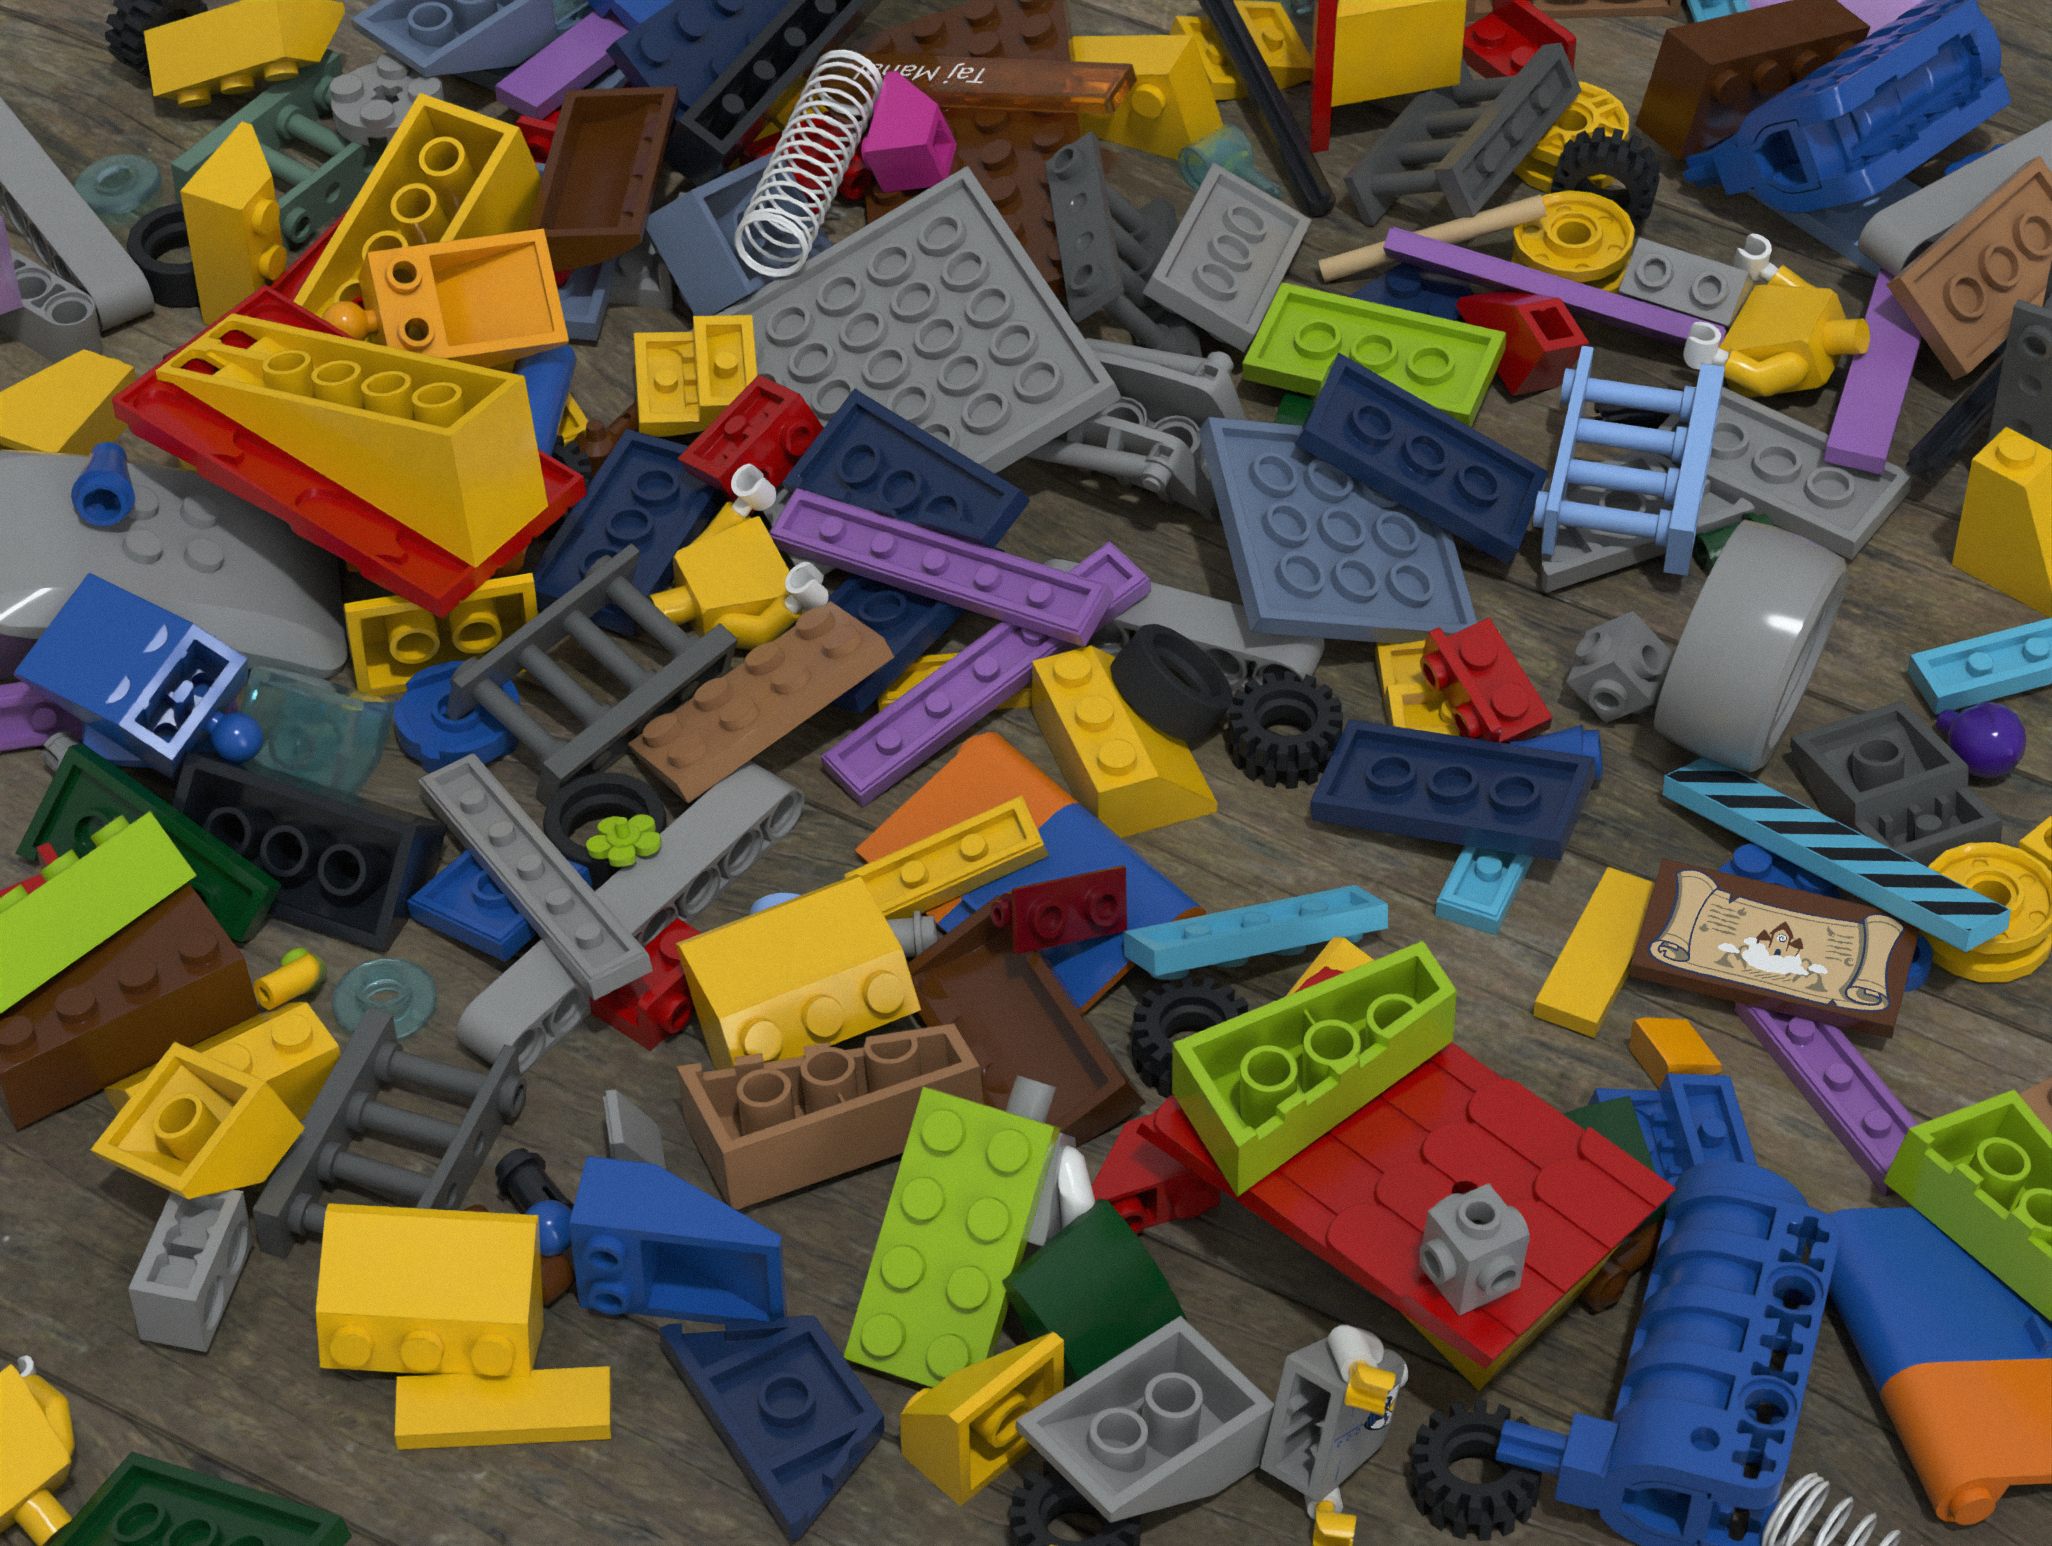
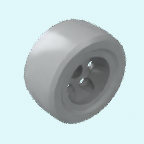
M1744 519L1734 530L1717 558L1684 628L1660 693L1654 718V730L1678 746L1716 763L1746 772H1754L1764 767L1785 735L1812 679L1831 633L1848 580V568L1845 559L1798 534L1772 525Z

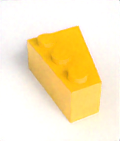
M1194 35L1072 36L1085 134L1091 131L1102 140L1199 166L1224 125Z

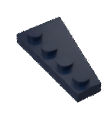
M855 388L781 483L791 495L796 488L992 549L996 547L1030 502L1029 498L1016 486Z

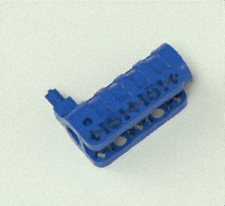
M1923 0L1900 15L1895 21L1884 25L1864 41L1855 44L1837 56L1833 61L1824 64L1810 73L1801 82L1790 86L1753 110L1743 120L1738 133L1708 152L1688 156L1685 160L1689 169L1683 172L1684 178L1687 183L1694 181L1696 188L1722 183L1726 195L1755 189L1756 194L1766 203L1790 213H1803L1849 204L1878 194L2012 102L2003 73H1999L2001 67V48L1997 34L1988 18L1981 12L1977 0Z
M1712 1161L1686 1170L1674 1184V1187L1677 1189L1670 1198L1612 1422L1575 1412L1570 1433L1565 1435L1506 1419L1495 1460L1559 1476L1554 1500L1592 1510L1594 1508L1599 1509L1600 1517L1609 1527L1626 1539L1641 1546H1762L1763 1531L1778 1504L1840 1242V1230L1836 1222L1825 1212L1809 1207L1801 1192L1785 1178L1768 1169L1749 1163ZM1807 1238L1814 1240L1808 1266L1801 1263ZM1793 1300L1798 1302L1797 1310L1784 1307V1301ZM1773 1350L1787 1353L1783 1372L1769 1368ZM1760 1402L1774 1404L1770 1425L1756 1421ZM1746 1463H1754L1760 1466L1758 1479H1749L1743 1476ZM1735 1508L1749 1511L1743 1541H1735L1728 1538Z

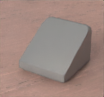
M616 1089L606 1091V1096H603L610 1158L652 1163L666 1169L658 1125Z

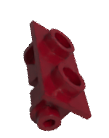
M1117 866L1011 888V892L1003 893L999 901L992 903L990 908L991 919L996 927H1004L1013 934L1014 954L1127 931L1126 867Z

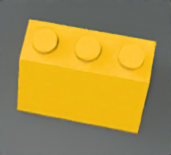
M242 0L144 31L153 95L154 97L177 100L179 107H199L211 103V95L219 92L228 95L250 92L255 89L254 82L262 79L266 81H284L299 76V68L321 61L345 15L344 3L332 0Z
M243 121L240 122L180 190L203 324L209 326L263 285L270 287L287 270V251L282 241L279 222L280 207L278 202H276L272 173L252 124Z
M527 573L487 580L465 600H460L459 605L444 618L436 616L399 595L343 604L359 700L407 692L406 683L419 671L435 664L449 661H466L471 657L481 659L538 615L533 574ZM523 669V670L520 671L519 673L528 672V671H526L525 669Z
M1090 645L1032 661V714L1074 798L1120 838L1217 812L1218 803L1186 742L1171 737L1154 727L1137 713L1122 696L1113 680L1110 667L1115 656Z
M858 874L675 943L713 1066L718 1070L736 1067L734 1057L762 1053L763 1063L803 1057L804 1046L830 1043L831 1046L921 1010L903 948L863 878Z
M286 1002L189 1047L192 1050L266 1081L298 1120L306 1117L341 1056L339 1045L307 1002ZM157 1063L104 1088L106 1098L117 1114Z
M328 1203L324 1219L316 1302L320 1368L432 1375L466 1373L489 1376L531 1377V1371L534 1369L544 1329L539 1215Z

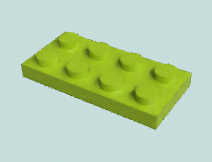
M1281 282L1242 363L1243 380L1316 396L1328 367L1339 352L1467 426L1472 427L1506 350V332Z
M922 1088L843 1357L846 1360L926 1386L935 1387L951 1373L994 1356L1010 1302V1297L1002 1281L1021 1265L1061 1129L1060 1127L932 1088Z

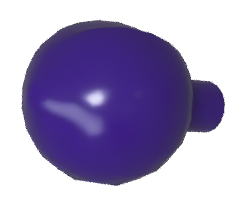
M1983 702L1966 708L1960 714L1951 709H1946L1937 718L1936 726L1938 731L1948 736V746L1968 765V774L1980 779L1999 778L2011 772L2020 763L2024 755L2027 741L2025 728L2017 714L2004 705Z

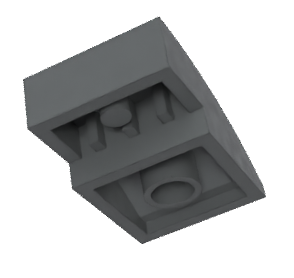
M1902 700L1790 736V747L1825 816L1841 822L1843 825L1926 867L1946 850L1967 843H2001L2002 820L1968 787V765Z

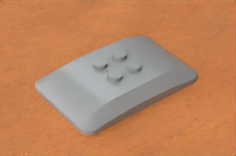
M0 450L1 634L38 640L87 574L91 573L193 622L211 635L216 636L217 639L248 658V669L311 678H331L338 675L344 668L348 656V646L337 556L295 534L290 529V524L198 476L197 471L127 460V467L135 493L134 506L130 513L118 523L110 526H97L87 522L80 516L71 499L72 487L88 462V455Z

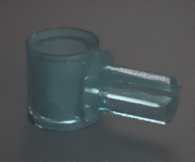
M1226 124L1182 148L1179 152L1178 163L1181 173L1188 185L1196 192L1214 162L1277 200L1281 198L1280 187L1253 167L1254 154L1251 144L1246 135L1235 125Z

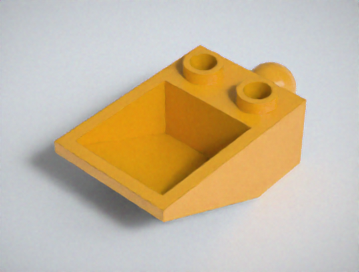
M544 228L367 252L358 276L365 310L353 302L341 301L329 306L322 316L323 320L359 341H364L367 335L370 334L373 344L485 368L566 346L569 342ZM411 326L420 328L422 340L415 341L407 336Z

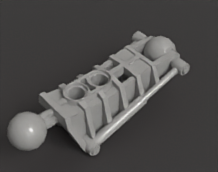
M1093 338L1085 339L1114 381L1122 399L1026 456L1047 462L1075 466L1079 471L1091 474L1095 470L1115 477L1122 486L1132 488L1133 485L1140 486L1157 493L1160 500L1169 504H1173L1175 501L1200 512L1203 519L1215 523L1220 513L1198 431L1208 417L1246 420L1230 377V373L1234 368L1231 358L1226 353L1220 351L1211 352L1206 359Z

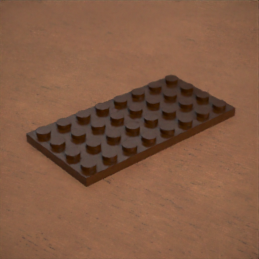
M971 0L968 3L938 13L925 14L917 20L887 30L874 31L865 37L853 40V52L866 57L874 65H883L881 69H878L882 81L885 78V75L882 73L888 65L890 66L886 72H892L900 65L897 69L898 73L902 71L905 65H915L917 67L913 71H904L903 74L911 73V75L903 77L938 104L957 143L949 176L966 166L970 168L1055 296L1058 298L1067 295L1045 162L1052 158L1060 148L1074 143L1085 135L1068 0ZM854 60L855 66L859 68L863 67L862 64ZM964 63V65L958 66L950 78H947L958 64ZM922 66L925 67L922 69L919 75L929 70L932 76L935 70L938 67H940V69L937 71V73L934 75L931 81H929L927 73L912 80ZM908 67L905 70H912L914 67ZM962 68L974 69V71L971 73L960 74L961 77L968 76L967 78H957V75ZM966 69L963 72H970L971 70ZM982 69H985V70L982 72V74L979 76V78L976 80V81H983L982 83H969V82H966V81H974V79L977 77V75L980 73V71H981ZM860 73L856 78V82L869 93L872 100L873 88L870 82ZM856 87L857 101L863 105L867 101L864 94ZM873 115L867 122L866 130L861 135L862 141L868 136ZM871 171L872 184L868 187L865 186L868 224L931 187L883 193Z

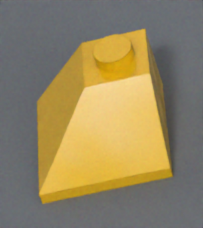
M174 1042L90 1150L96 1157L179 1196L191 1199L263 1183L305 1127L266 1081Z
M1055 1332L1049 1333L955 1371L932 1389L925 1388L917 1392L908 1401L903 1412L900 1413L901 1455L961 1507L1034 1448L1015 1429L1016 1420L1064 1390V1340Z

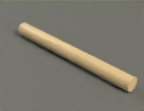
M1539 194L1476 213L1474 217L1459 218L1413 233L1453 245L1547 217L1542 196ZM1385 241L1318 261L1324 282H1329L1396 262V260L1387 258L1383 248Z

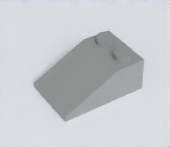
M1179 1316L1018 1418L1015 1429L1109 1522H1114L1216 1495L1261 1465L1275 1404L1184 1318Z

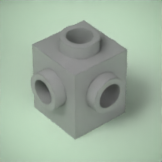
M1631 611L1586 631L1584 638L1576 648L1575 654L1577 656L1567 683L1605 723L1630 713L1634 715L1640 714L1651 707L1660 694L1659 686L1672 651L1634 611Z
M1489 1183L1463 1195L1458 1193L1449 1195L1427 1212L1423 1243L1420 1247L1419 1265L1459 1316L1520 1288L1527 1247L1530 1241L1528 1226L1521 1213L1515 1207L1507 1206Z

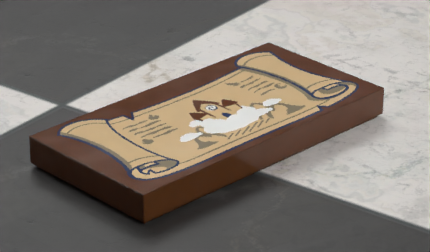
M1662 858L1632 958L1630 977L1892 1039L1920 929L1879 908Z

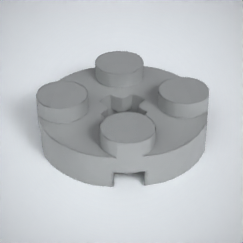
M389 52L382 54L377 59V62L357 68L348 74L337 76L330 83L331 108L336 129L351 142L369 146L368 137L386 138L388 145L419 93L445 101L443 85L439 76L425 77Z

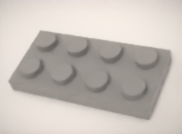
M1213 162L1142 293L1155 300L1164 310L1173 314H1179L1205 329L1217 341L1230 344L1245 352L1255 336L1312 219Z
M1722 387L1719 415L1706 478L1711 481L1709 492L1733 505L1742 497L1753 504L1756 515L1765 513L1773 524L1803 536L1852 560L1911 491L1913 475L1906 469L1888 461L1886 462L1883 475L1825 462L1823 460L1829 438L1828 434ZM1671 414L1658 429L1676 432L1677 426L1689 428V423L1681 422L1680 415ZM1663 455L1672 460V456ZM1672 462L1675 466L1681 468V463Z

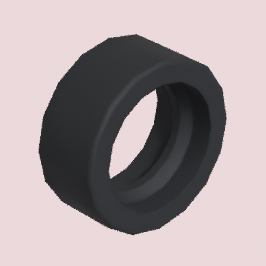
M182 203L159 207L142 216L131 228L126 246L129 256L143 272L152 291L154 302L178 307L199 305L193 262L171 264L155 260L157 256L170 249L190 246Z
M1158 624L1143 625L1110 665L1116 686L1136 712L1154 727L1180 740L1187 742L1201 740L1226 713L1233 702L1231 686L1215 662L1191 640L1165 626Z
M601 772L579 777L560 788L546 806L543 829L547 838L566 859L588 868L592 881L591 888L595 892L622 867L611 866L608 858H592L588 854L586 847L578 845L568 838L571 833L588 821L612 816L625 817L629 821L636 815L644 814L654 819L656 825L655 832L660 834L667 828V820L660 795L646 782L626 774Z

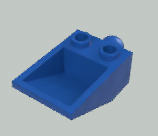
M91 573L87 574L13 672L16 678L172 781H175L182 771L186 752H196L208 735L211 736L212 746L217 755L223 760L233 763L250 761L259 753L263 744L261 726L252 716L241 712L224 714L248 682V658L193 622ZM199 680H207L213 683L203 697L194 694L193 684ZM163 730H170L175 733V736L168 743L156 734Z
M587 1156L572 1211L561 1202L544 1200L532 1205L525 1213L527 1215H539L541 1255H558L572 1245L579 1307L596 1309L599 1312L611 1315L631 1313L725 1325V1320L754 1319L759 1322H772L780 1317H787L782 1236L657 1164Z

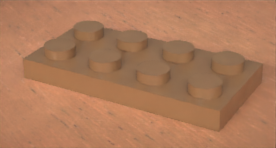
M2041 156L2024 163L1886 284L1953 380L1970 373L2008 338L2013 308L2018 299L2040 307L2043 306L2052 261V172Z
M830 601L824 606L815 607L805 612L797 620L796 626L773 642H766L755 647L748 653L742 664L722 678H715L701 685L692 699L671 714H664L650 721L643 729V733L629 742L628 745L637 761L683 800L690 803L894 658V655L884 637Z

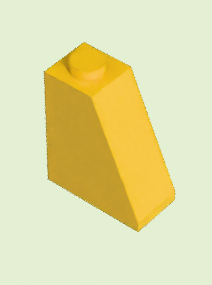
M83 349L1 391L0 450L43 451L90 456L91 450L97 444L103 442L113 443L128 427V424L115 417L111 399L137 380L134 366L118 359L109 358Z
M2005 427L1972 459L1952 565L2049 618H2052V450Z

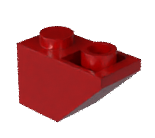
M1500 290L1461 297L1455 304L1467 324L1506 332V350L1499 363L1497 372L1512 396L1556 388L1564 378L1565 369H1571L1579 358L1581 347L1589 345L1585 335L1560 297Z
M1148 1116L1125 1123L1092 1184L1095 1201L1099 1198L1108 1200L1135 1234H1138L1143 1229L1178 1218L1187 1219L1198 1216L1207 1209L1219 1206L1220 1189L1136 1133L1141 1122Z

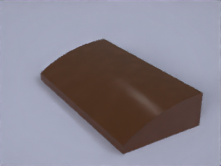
M677 86L566 90L527 229L529 231L544 228L554 272L594 265L628 252L642 243L679 98Z
M997 895L907 964L921 1008L918 1013L927 1027L955 1024L980 1065L983 1102L985 1105L1005 1111L1017 1075L1056 1087L1045 1123L1060 1127L1059 1133L1075 1137L1077 1147L1114 1126L1146 1102L1042 949L1021 954L1013 953V934L1004 927H996L991 919L990 908L993 902L999 901L1000 896Z

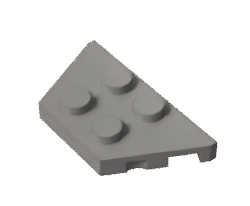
M1633 451L1599 462L1668 473L1669 467L1681 469L1675 466L1671 459L1661 454ZM1553 477L1545 480L1541 491L1550 492ZM1706 479L1696 534L1705 533L1741 521L1744 513L1749 511L1755 513V507L1751 502L1742 497L1733 505L1709 492L1711 481ZM1569 483L1565 500L1660 515L1661 509L1673 510V505L1663 503L1664 497ZM1560 525L1554 555L1541 554L1542 588L1547 593L1666 554L1667 547L1655 546L1656 539ZM1540 528V548H1541V551H1542V541H1543V531H1544V528Z

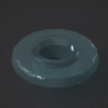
M134 153L115 154L101 158L89 165L77 177L74 188L94 213L122 214L147 202L159 190L162 176L159 166L148 157Z
M379 958L363 962L345 973L335 986L331 1003L337 1021L350 1034L354 1033L368 1007L392 1013L398 1039L406 1037L423 1027L435 1010L438 992L433 977L422 966L405 959ZM383 990H394L400 993L398 996L387 1001L369 999L374 993Z

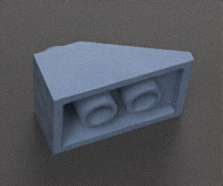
M380 0L351 18L352 28L425 77L517 66L558 38L553 0Z
M775 151L689 191L648 216L646 229L650 234L652 246L663 258L679 287L682 300L691 308L694 316H713L779 278L760 274L747 266L739 257L734 245L735 231L742 221L744 212L750 205V199L756 192L757 185L763 177V172ZM785 160L781 162L783 168L789 167ZM786 172L791 180L798 183L792 172ZM781 173L775 175L777 181H786ZM780 186L790 197L804 203H809L804 193L797 188ZM775 187L769 188L770 195H781ZM773 199L779 207L790 214L799 217H810L800 206L790 201ZM768 200L762 202L764 209H775ZM781 215L786 219L790 220L791 222L795 223L800 230H803L794 220L784 215ZM758 221L764 232L773 239L786 244H799L798 239L793 234L780 231L768 221ZM802 221L808 229L813 227L812 221ZM753 223L748 225L754 241L767 253L780 258H793L801 254V248L788 249L775 245L764 238ZM822 226L818 229V236L812 243V249L808 253L806 261L832 246ZM743 230L742 242L744 249L754 261L774 269L789 268L797 263H782L767 258L752 246Z

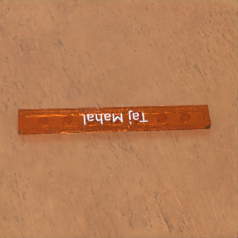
M857 52L875 65L880 72L882 81H884L886 72L897 71L940 107L1113 115L1137 81L1133 65L1127 63ZM842 57L833 58L826 62H844L853 64L865 70L873 78V75L868 71V69L855 60ZM831 67L818 74V77L831 74L847 77L859 83L869 93L871 100L873 98L874 91L870 82L861 73L851 68ZM835 79L820 81L822 88L842 90L853 96L859 103L867 102L864 94L857 87L846 81ZM826 92L829 97L838 102H852L840 94Z

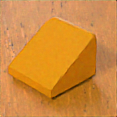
M1643 1017L1633 1021L1629 1050L1659 1089L1667 1073L1715 1075L1722 1071V1064L1687 1019Z

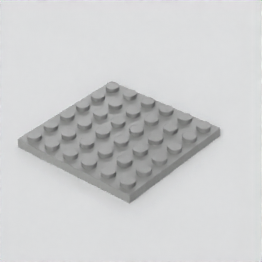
M968 166L809 259L800 271L790 276L777 278L715 315L753 316L757 376L761 375L800 393L823 427L827 425L855 388L994 474L1122 399L1114 381ZM781 484L775 489L776 500L773 505L763 510L772 527L792 496ZM788 553L795 566L802 562H810L823 576L836 569L835 567Z

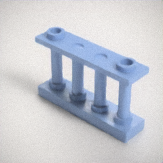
M1582 346L1577 370L1566 368L1564 373L1560 404L1569 406L1550 492L1538 491L1535 504L1533 527L1544 528L1541 554L1554 555L1560 525L1656 539L1655 546L1667 547L1663 572L1688 576L1719 415L1725 366L1701 363L1697 387L1685 386L1684 391L1590 378L1594 347ZM1594 402L1680 415V421L1688 422L1689 428L1677 426L1676 432L1585 419L1583 417L1586 403ZM1582 442L1672 456V462L1681 463V469L1669 467L1668 473L1574 458L1577 444ZM1569 483L1664 497L1663 503L1673 505V510L1661 509L1660 515L1565 500Z

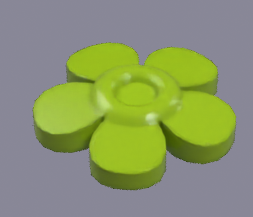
M640 814L632 817L629 821L625 817L618 816L602 820L597 826L599 835L589 838L586 843L588 854L592 858H608L611 866L625 867L637 861L636 854L639 856H649L656 853L662 845V840L659 833L655 832L656 825L654 819L651 816Z

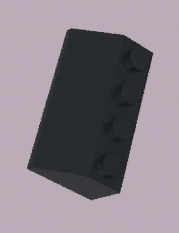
M186 752L172 805L176 810L282 884L267 912L268 914L380 951H388L410 919L411 915L406 901L433 879L448 825L250 761L245 763L229 762L220 758L216 752Z

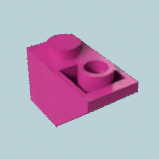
M897 71L886 72L879 98L874 100L873 119L868 136L862 141L861 152L864 165L867 170L873 172L883 193L932 187L948 178L957 143L938 104Z

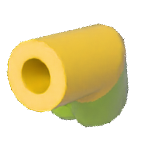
M295 948L288 951L281 959L282 967L254 982L253 987L257 1000L264 1008L272 1010L299 995L310 994L316 991L326 978L327 968L325 962L318 955L309 953L305 948Z

